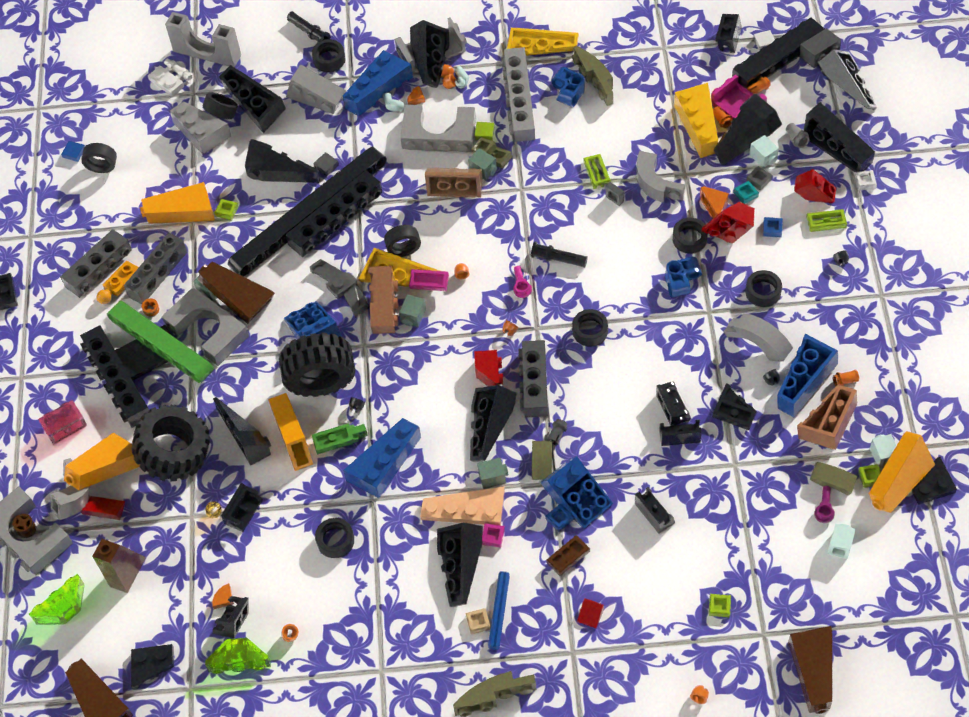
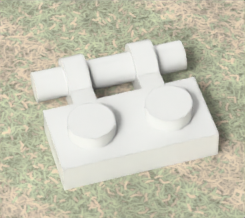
M167 58L164 61L167 67H157L148 75V78L173 97L185 87L183 80L190 81L192 75L189 74L187 69L181 68L176 61Z

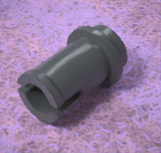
M561 419L553 422V428L547 437V441L551 440L552 445H558L563 432L567 431V423Z

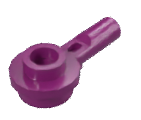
M823 486L822 501L814 511L816 520L821 523H829L835 516V511L830 504V486Z

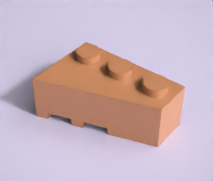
M391 266L369 267L371 276L369 291H371L370 324L372 333H395V326L399 325L398 315H395V309H398V298H395V292H398V280L395 281Z
M837 385L822 400V403L815 410L813 409L803 422L797 425L798 439L836 450L857 406V390Z

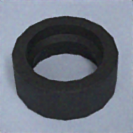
M332 39L318 42L312 50L313 63L318 70L323 72L339 70L345 63V52L342 44ZM328 51L338 53V56L332 60H321L319 58L321 54Z
M214 92L206 94L202 105L205 111L222 119H233L238 108V104L234 100Z
M90 143L83 149L81 162L86 169L92 172L108 173L115 168L117 153L106 144ZM95 156H96V157H101V158H104L105 160L96 159V158H94V157H95Z
M691 217L679 220L673 228L672 241L674 246L683 253L693 254L700 252L707 244L708 233L702 231L705 223ZM693 229L701 234V238L694 242H687L679 237V233L683 230Z
M411 225L396 226L390 229L384 236L388 253L400 257L413 254L421 246L419 233ZM403 239H409V240H407V241H405V242H402V243H396V242H398V241H400V240H403Z
M759 270L748 277L745 293L750 303L758 307H770L778 302L782 292V282L777 274L772 271ZM758 282H767L773 285L775 292L765 296L759 295L754 292L753 285Z
M585 309L579 312L572 322L573 337L583 346L592 347L601 344L608 335L607 318L603 313L594 309ZM585 321H595L601 325V331L594 335H586L579 331V326Z
M329 518L317 527L315 541L319 551L324 556L340 558L352 550L354 533L346 520ZM332 529L344 530L347 535L346 541L337 547L326 546L323 542V537Z

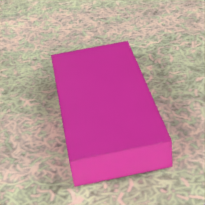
M412 269L409 288L447 291L449 273L447 271Z

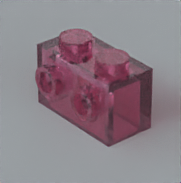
M73 400L63 403L57 409L44 414L38 419L53 445L87 426Z

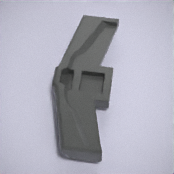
M319 259L310 266L311 273H315L328 281L326 287L337 299H340L342 296L345 297L355 318L370 307L357 284V279L351 273L342 272L322 259Z

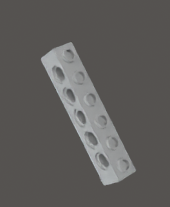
M525 47L504 49V57H501L502 67L506 68V70H503V79L507 80V83H504L505 94H509V97H506L507 108L510 107V110L507 111L508 121H512V124H509L510 135L514 136V142L535 140Z

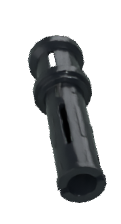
M294 11L288 13L287 21L306 32L311 40L320 42L331 38L330 33L322 31L318 25L310 24Z
M534 241L531 249V258L539 257L548 262L556 260L585 268L588 256L554 249L552 245H540L536 241Z

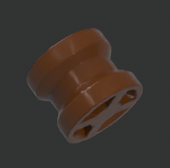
M20 514L14 518L13 528L21 538H29L35 534L36 524L31 516Z

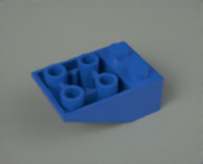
M317 301L308 303L305 307L298 311H293L284 317L285 322L296 339L313 333H327L329 335L332 333L342 337L336 321Z
M577 456L568 459L540 482L551 498L558 505L561 504L582 528L589 525L613 504Z

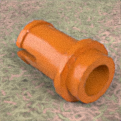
M760 77L759 81L748 86L747 90L752 92V94H758L764 89L768 90L771 83L767 77Z
M717 106L713 109L714 117L719 122V126L728 128L732 124L731 116L726 115L721 107Z
M856 369L845 373L837 372L833 375L835 386H844L845 384L859 381V374Z

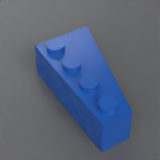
M383 50L342 96L345 110L357 116L366 112L376 104V101L383 98L384 93H389L394 88L398 89L404 81H409L413 78L412 65Z
M805 334L802 344L797 350V355L791 363L788 375H786L778 392V409L795 417L838 365V350Z
M402 418L343 470L346 481L380 498L421 439L420 427Z

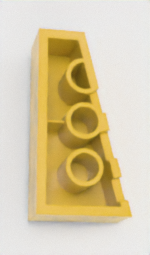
M708 83L675 92L674 107L699 157L703 158L715 154L714 149L718 144V136Z

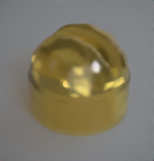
M215 501L209 502L205 508L206 515L212 519L219 517L222 511L221 505ZM215 507L218 508L213 515L210 514Z

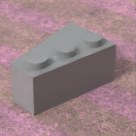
M300 65L290 79L286 97L334 114L343 101L342 96L346 90Z
M182 102L169 110L174 125L202 155L231 137L228 123L186 102Z

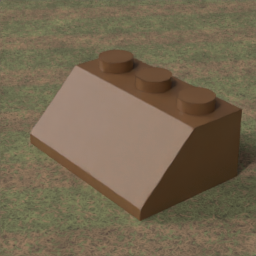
M427 168L425 171L427 196L481 197L482 169Z

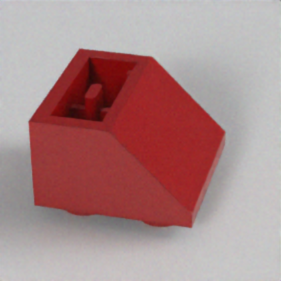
M738 202L722 210L702 227V231L733 244L754 227L755 208Z

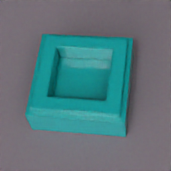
M749 181L733 190V193L744 204L759 197V192Z

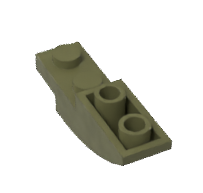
M578 46L574 47L572 59L574 64L578 65L579 73L584 76L587 83L592 82L593 86L597 87L600 99L604 100L607 106L612 105V75L604 64L591 53Z
M509 671L477 684L453 704L455 716L466 717L476 711L488 712L497 707V698L508 699L515 694L527 695L532 693L533 690H537L534 674L513 679L512 672Z

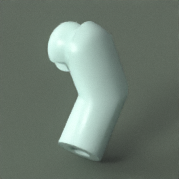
M458 66L454 70L455 74L459 77L457 81L455 80V84L458 88L462 89L467 86L469 75L461 66Z
M390 93L383 94V100L388 110L402 111L404 109L403 102L392 99Z

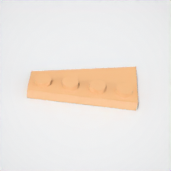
M505 487L423 498L421 520L464 522L482 525L486 523L501 526Z

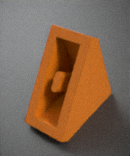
M705 186L701 187L700 199L712 219L722 210L726 209L729 193Z

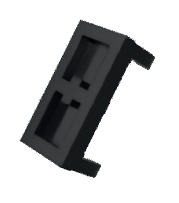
M722 14L715 38L721 51H723L724 46L729 47L730 53H735L742 29L739 14Z
M674 381L656 385V397L670 426L691 420L690 413L686 409Z
M695 420V424L665 427L664 423H660L661 446L701 443L702 430L699 427L700 420Z
M240 483L221 514L224 524L244 532L263 501V498L258 495L259 492Z
M649 487L646 488V492L643 495L640 491L635 494L636 507L658 533H661L675 523L672 514L665 510L652 494V490Z
M229 597L228 601L235 602L237 605L226 606L222 617L215 620L217 625L213 628V634L229 638L236 637L249 614V597Z

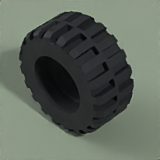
M313 333L309 336H301L297 340H292L290 344H286L279 355L283 386L289 392H293L298 396L318 397L319 395L326 396L329 393L338 392L339 389H343L347 384H350L355 376V364L351 345L343 337H338L336 334Z
M171 404L170 407L161 405L158 409L156 407L150 409L148 413L146 412L141 416L135 427L132 440V454L136 464H140V469L143 472H149V476L153 478L155 476L159 477V480L162 481L170 479V482L177 481L179 478L181 480L187 479L189 475L193 476L203 466L210 444L209 429L205 425L204 420L201 417L198 418V414L194 411L190 412L188 408L183 406L179 408L177 405ZM161 435H174L181 438L188 447L181 451H168L158 446L154 438Z

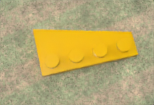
M511 27L507 49L525 47L526 56L574 51V47L578 45L579 33Z
M373 248L359 277V281L371 283L369 267L391 266L395 281L398 280V286L409 287L412 269L440 270Z

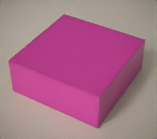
M485 523L482 545L501 548L505 526Z

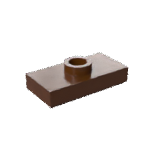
M575 535L546 559V563L561 576L590 552V548Z

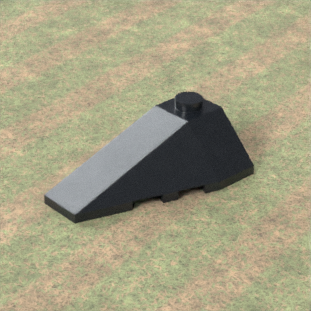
M254 139L249 141L245 169L247 176L251 179L266 182H320L318 169L300 160L294 161L287 156L288 154L283 151L280 154L272 150L273 146Z
M501 385L475 388L471 405V412L474 413V421L471 422L474 436L470 440V461L486 460L513 412L516 403V392Z
M217 397L213 398L217 411L250 466L270 456L269 447H271V443L267 436L263 437L258 429Z
M463 522L437 529L438 555L442 556L443 564L441 565V570L446 574L445 588L450 607L467 604L482 548V526Z

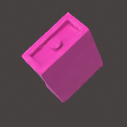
M734 75L728 78L719 88H715L712 91L711 102L714 108L717 106L721 107L725 114L730 115L731 120H733L741 111V105L753 94L738 83V76ZM764 94L759 95L767 102V97Z

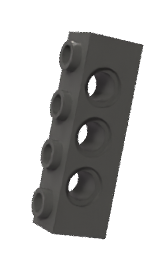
M112 229L60 276L64 286L79 298L83 296L132 251L128 239Z
M168 232L124 284L129 298L140 304L150 298L186 255L187 250L182 239Z
M545 340L522 341V349H518L519 360H523V365H519V377H523V382H520V393H524V398L520 399V409L524 410L525 417H548Z

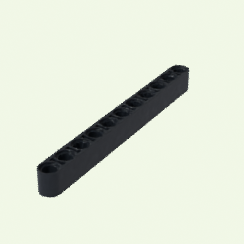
M373 146L365 150L233 254L228 260V266L243 277L248 275L287 244L286 234L365 170L372 175L379 171L387 161L386 156Z

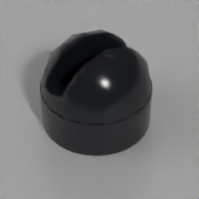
M843 250L833 255L834 262L838 266H843V262L848 264L849 255L847 251Z
M776 369L767 372L763 379L768 385L773 386L775 383H779L780 375Z
M351 397L349 401L350 410L353 411L354 407H356L355 412H360L364 408L365 401Z

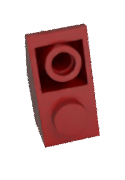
M814 169L796 176L794 191L808 201L824 203L835 202L836 187Z
M497 350L474 351L476 378L487 386L503 385V373L499 374V368H502V357H498Z

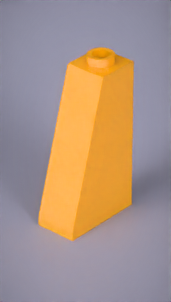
M204 182L141 199L143 206L140 207L142 217L147 218L148 224L215 220Z
M287 393L268 399L294 470L297 471L313 465L304 434Z
M906 431L901 437L868 493L872 500V505L877 510L891 513L935 466L922 435Z
M115 433L110 434L65 466L64 481L81 490L140 467V464H136L134 460L132 443Z

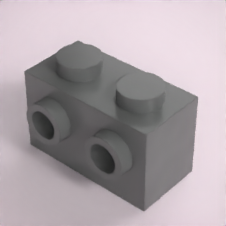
M826 28L800 44V58L815 68L819 65L818 62L832 50H840L841 39Z

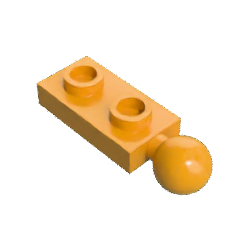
M126 260L102 284L105 290H100L97 293V301L101 304H107L111 301L112 294L118 297L125 290L124 284L139 267Z

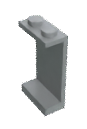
M451 17L447 18L448 28L446 29L449 30L450 45L445 53L446 59L466 52L465 44H467L464 34L461 35L458 24L454 23ZM401 37L395 38V47L400 58L412 65V72L418 71L411 44H405Z

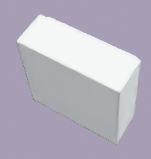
M770 30L756 33L753 37L759 51L775 40Z
M873 170L855 172L854 178L858 191L876 189L877 183Z

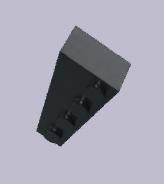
M232 65L219 76L225 90L263 134L285 111L286 107L280 96Z
M821 102L806 114L804 131L808 133L809 141L853 172H862L873 163L875 151Z

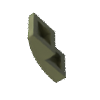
M482 137L471 149L475 153L480 148L495 157L497 167L502 169L513 157L511 151L499 148L494 141Z
M532 441V480H544L552 473V441Z
M821 462L815 463L810 477L811 481L820 486L833 487L846 495L852 493L857 476L850 472Z

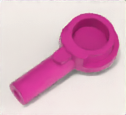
M515 266L516 284L513 292L517 297H528L532 292V287L523 278L521 267Z

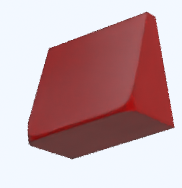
M584 598L577 622L597 629L604 611V605Z

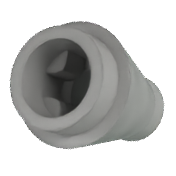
M794 123L787 125L786 131L793 145L798 148L805 147L809 142L808 133L797 127Z

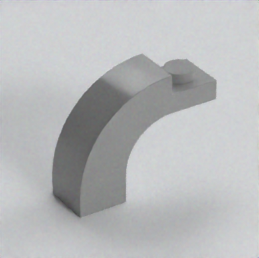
M639 151L636 177L642 191L650 198L663 203L665 197L683 201L685 184L660 178L655 172L657 154Z
M743 313L740 318H733L723 331L727 337L744 338L755 343L770 361H784L793 349L788 339L776 327L754 315Z
M71 458L63 460V476L65 466L73 461ZM70 485L63 490L51 493L50 508L59 520L71 517L85 507L90 497V486L78 490Z

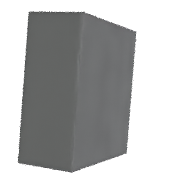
M326 152L313 163L314 168L326 176L339 166L338 160Z
M757 166L747 176L746 181H749L761 191L772 180L773 175Z
M609 182L606 185V198L620 206L624 203V191L612 182Z

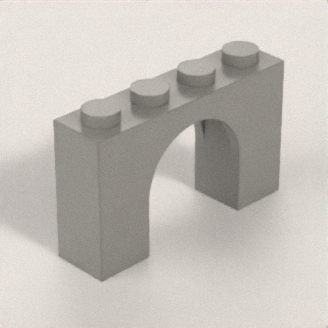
M172 12L165 23L173 52L226 66L232 65L233 67L236 66L241 57L235 28L218 24L212 35L213 43H209L199 38L193 32L187 15Z
M405 105L400 137L402 149L472 152L476 124L475 107H457L455 125L445 133L434 134L423 128V105Z
M192 287L162 316V320L166 327L177 336L196 320L211 318L220 323L218 330L201 348L204 356L219 366L249 337L248 326L243 320H237L229 310L225 311L222 309L217 301H211L202 290L198 291Z
M18 486L0 501V545L2 547L6 545L9 548L8 553L15 560L19 558L22 561L20 565L27 572L31 570L37 575L71 546L73 542L56 522L34 540L22 542L13 538L14 528L12 524L14 518L20 514H28L36 507L32 499Z

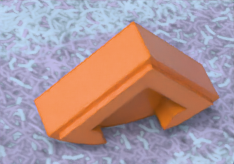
M420 86L412 89L407 98L408 105H417L425 102Z
M229 583L219 588L215 593L212 601L214 609L234 604V602L228 601L229 597L232 596Z

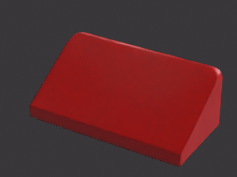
M90 496L87 504L80 512L83 515L121 520L125 501Z

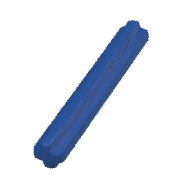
M500 571L498 574L488 648L491 650H498L500 648L510 574L504 571Z

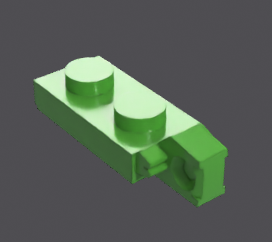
M348 423L312 434L311 436L318 455L354 444L359 439L368 436L365 424L355 426Z

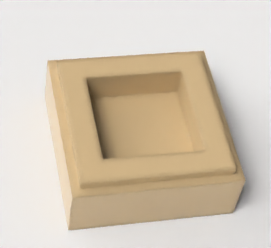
M486 608L465 613L471 635L490 630L491 626Z

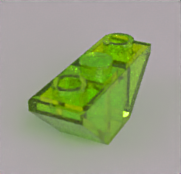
M76 574L68 578L63 586L50 593L45 601L32 609L29 616L36 625L66 624L81 611L85 585L81 577Z
M246 637L226 639L205 660V666L208 672L221 674L224 671L230 670L234 672H242L245 669L264 670L266 667H271V661L265 652Z

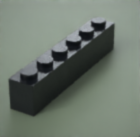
M812 17L802 21L797 27L790 29L782 37L776 38L771 44L764 46L756 54L750 55L745 61L735 65L732 70V77L737 75L738 83L746 89L748 86L759 81L760 77H770L800 57V44L825 30V28Z

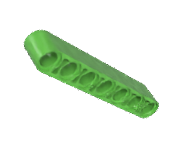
M120 300L106 313L114 324L196 382L201 384L214 371V367L206 359L125 302Z

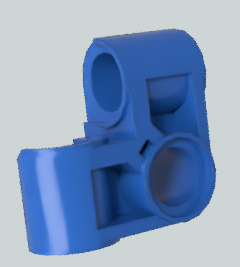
M561 67L551 80V84L560 90L556 100L570 107H574L585 92L584 76L567 67Z
M696 257L672 260L667 263L665 280L671 298L690 294L689 280L697 279L703 275Z

